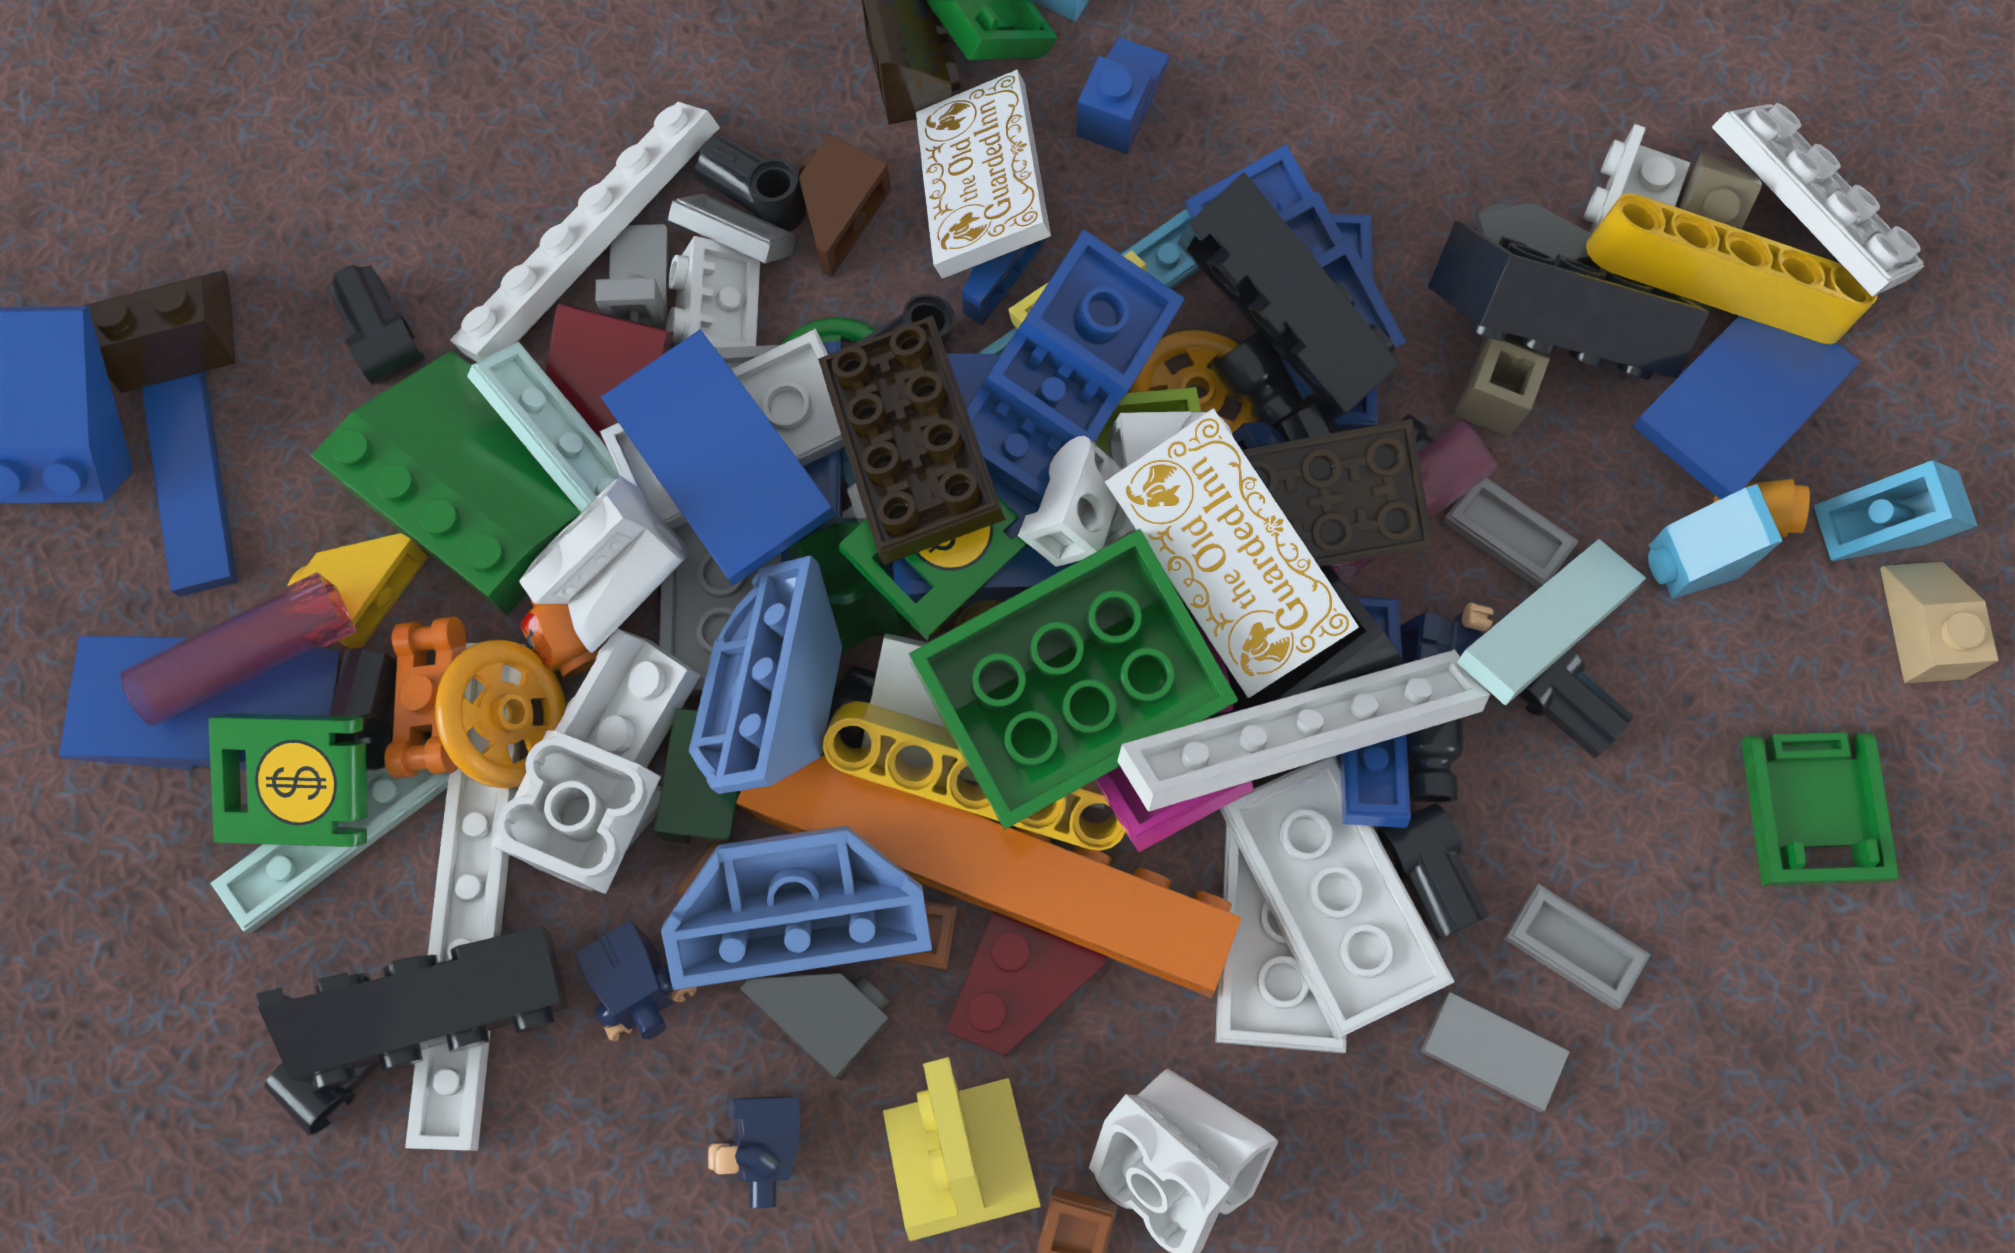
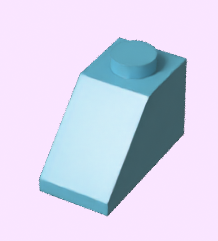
M1933 460L1813 505L1831 561L1922 546L1978 526L1959 471Z
M1756 484L1743 488L1666 526L1649 544L1651 550L1648 554V563L1654 579L1659 584H1666L1669 594L1673 599L1739 579L1783 540Z

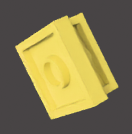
M949 1057L923 1063L928 1090L916 1093L918 1102L883 1110L902 1216L909 1241L1041 1207L1009 1078L958 1091Z

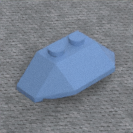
M812 556L760 567L751 582L755 587L736 606L714 642L689 752L700 771L707 778L706 781L710 788L718 794L772 786L822 756L823 740L827 730L842 652V643L819 563Z
M848 825L718 845L668 916L661 929L673 990L932 951L922 885Z

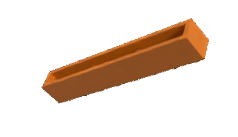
M821 756L772 786L741 790L736 804L746 815L793 834L848 825L924 886L990 912L994 911L1209 998H1212L1242 918L1230 913L1232 904L1216 895L1195 891L1193 898L1170 890L1171 880L1156 872L1137 867L1133 875L1110 867L1111 857L1098 850H1089L1076 846L1074 852L1051 844L1052 838L1019 827L1004 830L1001 824L991 821L992 819L843 773L834 768L825 756Z

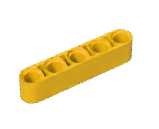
M1634 193L1623 194L1618 198L1586 243L1587 253L1593 262L1610 273L1823 344L1836 343L1877 300V295L1871 296L1850 272L1838 262Z
M850 702L836 710L823 740L825 757L834 768L849 775L999 821L981 788L965 782L961 777L960 771L967 764L946 727L866 702ZM850 725L858 726L869 734L871 743L866 747L852 748L842 741L839 730ZM918 745L927 749L933 760L925 766L913 767L903 761L899 751L906 746ZM1095 781L1013 825L1089 850L1098 851L1112 848L1121 841L1126 833L1114 813L1108 820L1101 823H1091L1082 817L1083 809L1091 804L1102 803L1110 807Z

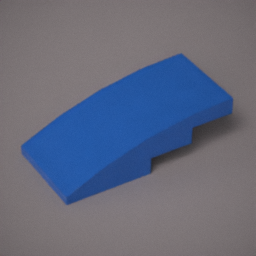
M1287 144L1185 201L1184 207L1191 219H1193L1237 177L1245 172L1297 238L1309 249L1314 259L1327 275L1338 282L1349 293L1355 303L1354 308L1368 325L1374 324L1389 337L1395 348L1406 342L1351 239L1349 238L1345 241L1319 191L1313 193ZM1274 351L1280 360L1281 370L1299 398L1303 400L1312 395L1313 393Z
M1083 229L966 407L989 473L1040 507L1050 481L1048 472L1054 456L1061 447L1078 436H1086L1093 442L1096 441L1119 401L1133 385L1185 298Z
M1738 316L1656 399L1632 427L1721 500L1743 489L1858 365L1860 360L1837 342L1834 344L1819 343Z
M701 329L601 396L640 455L733 586L836 515L832 506Z
M79 636L59 758L174 769H194V766L211 767L209 717L224 713L329 715L334 698L340 649L203 638ZM239 750L240 770H246L245 750Z

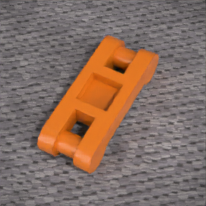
M455 616L437 618L430 626H423L420 622L416 621L399 623L395 625L391 636L392 646L397 655L393 741L388 744L385 750L386 770L394 779L415 777L420 770L428 769L432 774L453 773L458 767L448 756L439 737L435 717V703L438 687L445 670L460 653L466 650L464 625ZM428 650L436 651L434 665H427ZM432 732L431 738L423 745V733Z

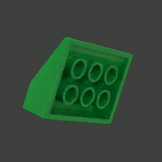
M451 350L352 411L315 450L311 457L335 481L398 531L411 538L417 546L504 615L508 616L527 594L519 581L531 563L581 512L467 377L471 365Z
M1141 529L1132 532L908 653L910 663L1004 830L1120 767L1118 757L1122 744L1201 722L1238 701Z

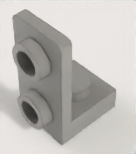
M627 225L610 243L609 279L596 280L595 302L601 313L666 329L669 275V232L666 225Z

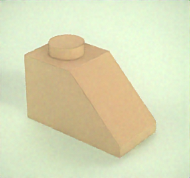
M1944 562L1886 565L1880 568L1904 683L1966 679L1999 661L1985 600Z

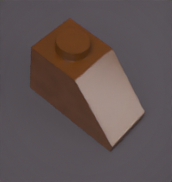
M829 133L818 150L812 149L805 156L801 163L798 177L822 273L833 277L890 193L891 186L887 163Z

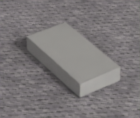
M705 194L673 200L668 216L669 221L763 263L792 256L797 239L789 231Z
M1480 473L1477 474L1442 521L1445 525L1538 589L1554 576L1579 542Z
M1540 884L1533 887L1503 938L1614 1010L1621 1008L1651 955Z
M1448 992L1442 1000L1420 1052L1542 1112L1546 1110L1570 1051Z

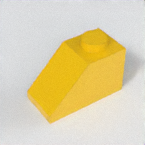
M402 533L317 552L306 566L301 567L293 574L287 585V593L279 603L301 620L348 649L363 648L428 556L411 538Z

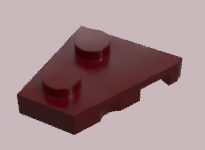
M993 911L945 1032L1006 1057L1085 982L1101 970L1107 956Z

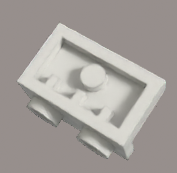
M1634 124L1624 143L1617 140L1613 141L1604 160L1601 173L1610 176L1606 189L1596 187L1583 217L1584 220L1593 223L1590 233L1592 234L1618 198L1623 194H1639L1675 207L1691 162L1640 145L1646 127Z
M694 236L683 254L674 256L669 272V288L676 290L675 307L670 309L666 322V329L674 331L673 347L700 329L714 348L756 346L760 261L714 240Z
M617 628L599 650L595 663L576 695L566 706L564 716L555 731L574 737L647 768L673 724L675 708L681 709L701 674L651 640Z

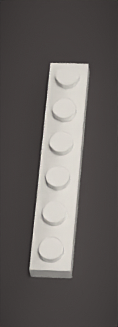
M677 102L675 105L663 110L656 117L654 127L641 141L621 153L616 161V167L599 184L590 187L582 194L575 210L561 224L550 228L542 236L540 246L523 264L512 268L503 277L501 287L487 302L466 315L462 321L461 329L450 341L463 354L476 362L518 342L720 128L707 110Z
M1455 650L1124 743L1121 745L1118 763L1149 812L1482 712L1490 697V693L1457 663L1460 656Z

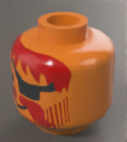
M530 599L534 608L528 611L522 618L520 625L531 650L539 656L543 665L553 672L560 671L563 678L575 676L591 668L596 661L599 650L608 641L609 637L591 653L586 649L574 630L568 604H534L532 599Z

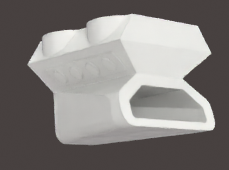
M619 476L543 549L519 582L534 604H568L576 634L586 649L593 653L685 560L688 547L653 512L641 489L622 476Z
M547 730L543 740L535 744L528 753L525 763L526 774L514 799L507 802L499 812L496 822L497 833L491 846L568 883L590 892L595 890L606 894L625 852L657 816L662 788L657 784L661 776L640 764L559 731Z
M1167 1068L1138 1095L1125 1094L1105 1119L1089 1169L1094 1173L1103 1192L1113 1202L1126 1209H1134L1144 1219L1146 1228L1160 1246L1171 1253H1200L1219 1212L1224 1215L1231 1213L1254 1195L1278 1144V1140L1261 1126Z

